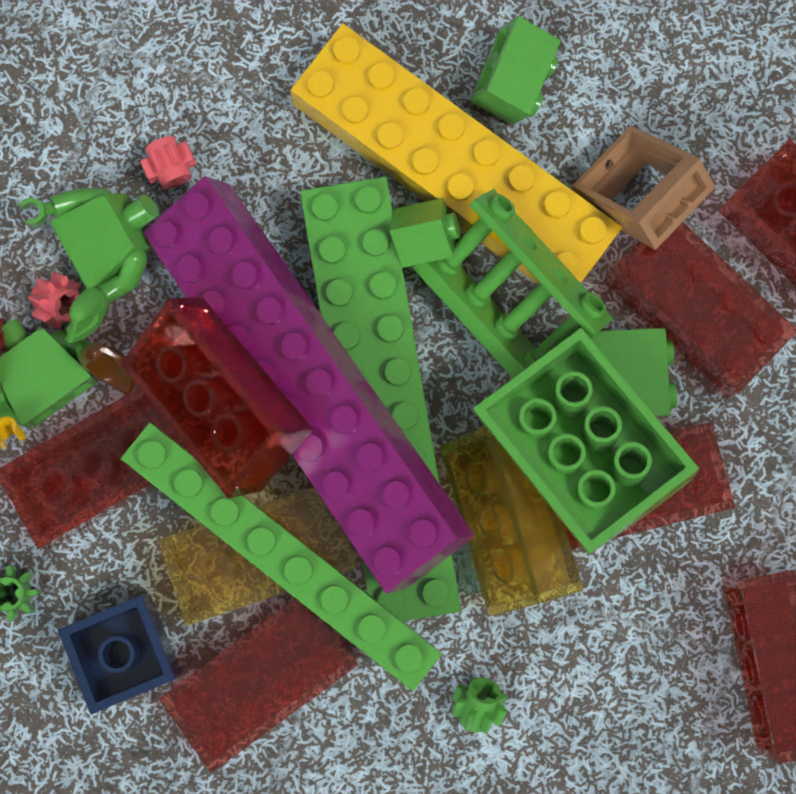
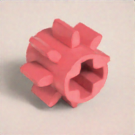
M167 136L153 141L145 148L149 158L140 160V163L150 184L159 181L162 189L168 190L176 188L192 178L189 168L196 166L197 163L187 141L178 144L174 136Z
M57 272L52 273L51 281L37 278V284L32 289L31 295L28 296V300L31 301L35 308L31 316L46 322V325L60 329L63 321H72L69 315L70 307L80 295L78 291L82 285Z

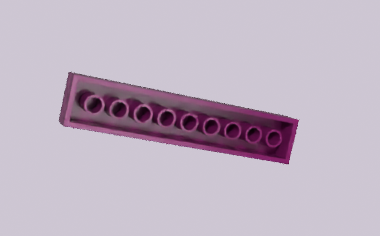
M204 176L150 225L143 234L384 592L387 594L405 590L475 537V534L231 185Z

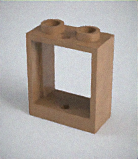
M631 125L572 185L579 196L622 226L620 231L654 250L715 189V185L700 158ZM610 160L609 165L605 167L606 162ZM646 164L667 174L632 211L611 201Z

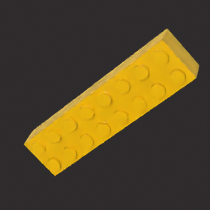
M344 23L341 24L290 90L295 107L424 202L444 198L448 213L455 212L459 227L465 232L480 218L470 207V204L474 199L495 189L498 194L505 196L512 202L515 212L580 283L583 282L622 229V226ZM493 230L481 242L501 258L510 251ZM523 263L517 268L518 271L537 285L540 283Z

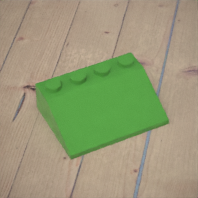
M582 328L578 329L473 408V412L588 555L660 506L691 482L700 469Z

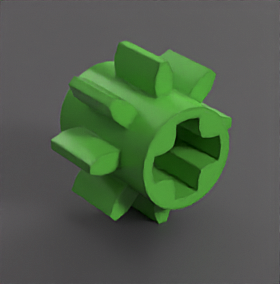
M7 566L6 577L0 575V613L7 611L8 622L17 621L18 609L28 614L33 613L35 609L30 604L33 596L42 594V590L33 589L30 584L34 573L26 572L21 577H17L16 566ZM17 585L18 589L14 594L18 601L7 602L5 599L8 597L9 592L5 587Z
M471 677L468 687L460 684L457 685L452 698L455 705L451 714L454 717H458L464 729L471 732H484L488 734L492 723L498 726L502 725L507 713L504 704L508 696L501 693L500 687L494 681L488 678Z

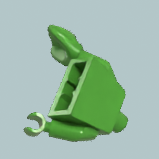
M76 188L50 196L49 202L43 204L35 198H26L19 204L18 208L20 210H26L34 206L39 208L40 212L37 218L24 221L27 226L32 228L42 226L47 216L54 214L56 218L50 223L87 288L75 299L70 307L69 315L72 322L66 327V342L75 343L94 333L102 325L109 305L138 287L148 262L147 256L153 250L143 232L147 229L146 225L159 215L157 205L147 195L143 194L132 201L126 193L112 194L106 188Z

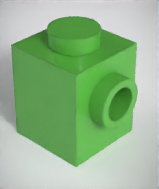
M444 198L393 209L389 231L402 268L453 257L455 239L460 238V227L455 212L448 213Z

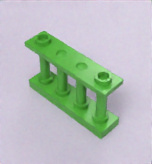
M495 189L474 199L470 204V207L480 218L454 245L453 257L412 266L417 274L512 378L516 377L578 329L582 328L592 338L613 320L612 316L607 312L603 301L595 294L589 293L515 212L512 202L505 196L498 194ZM493 230L510 251L479 283H476L462 268L461 263ZM523 263L540 283L508 315H505L494 303L490 295ZM553 296L570 316L538 347H535L520 331V327Z

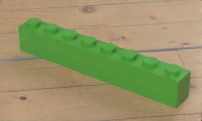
M149 422L120 458L410 690L414 691L442 655L439 649L159 427Z

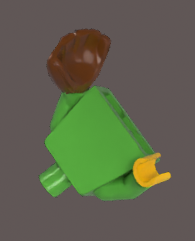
M18 319L4 324L0 327V341L7 349V352L0 356V446L3 449H7L6 439L11 434H15L20 441L26 439V434L18 425V421L23 427L32 430L98 383V380L112 386L125 395L131 394L136 384V378L130 361L119 350L100 342L90 343V341L82 339L75 343H68L65 340L67 333L63 330L50 333L46 329L41 328L29 336Z

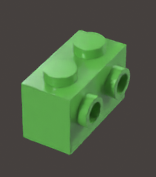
M520 16L510 20L500 27L470 102L511 125L527 117L534 116L543 101V94L540 93L545 80L553 74L558 64V57L555 55L561 40Z

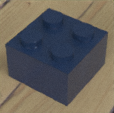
M151 594L137 596L58 629L90 715L182 676Z

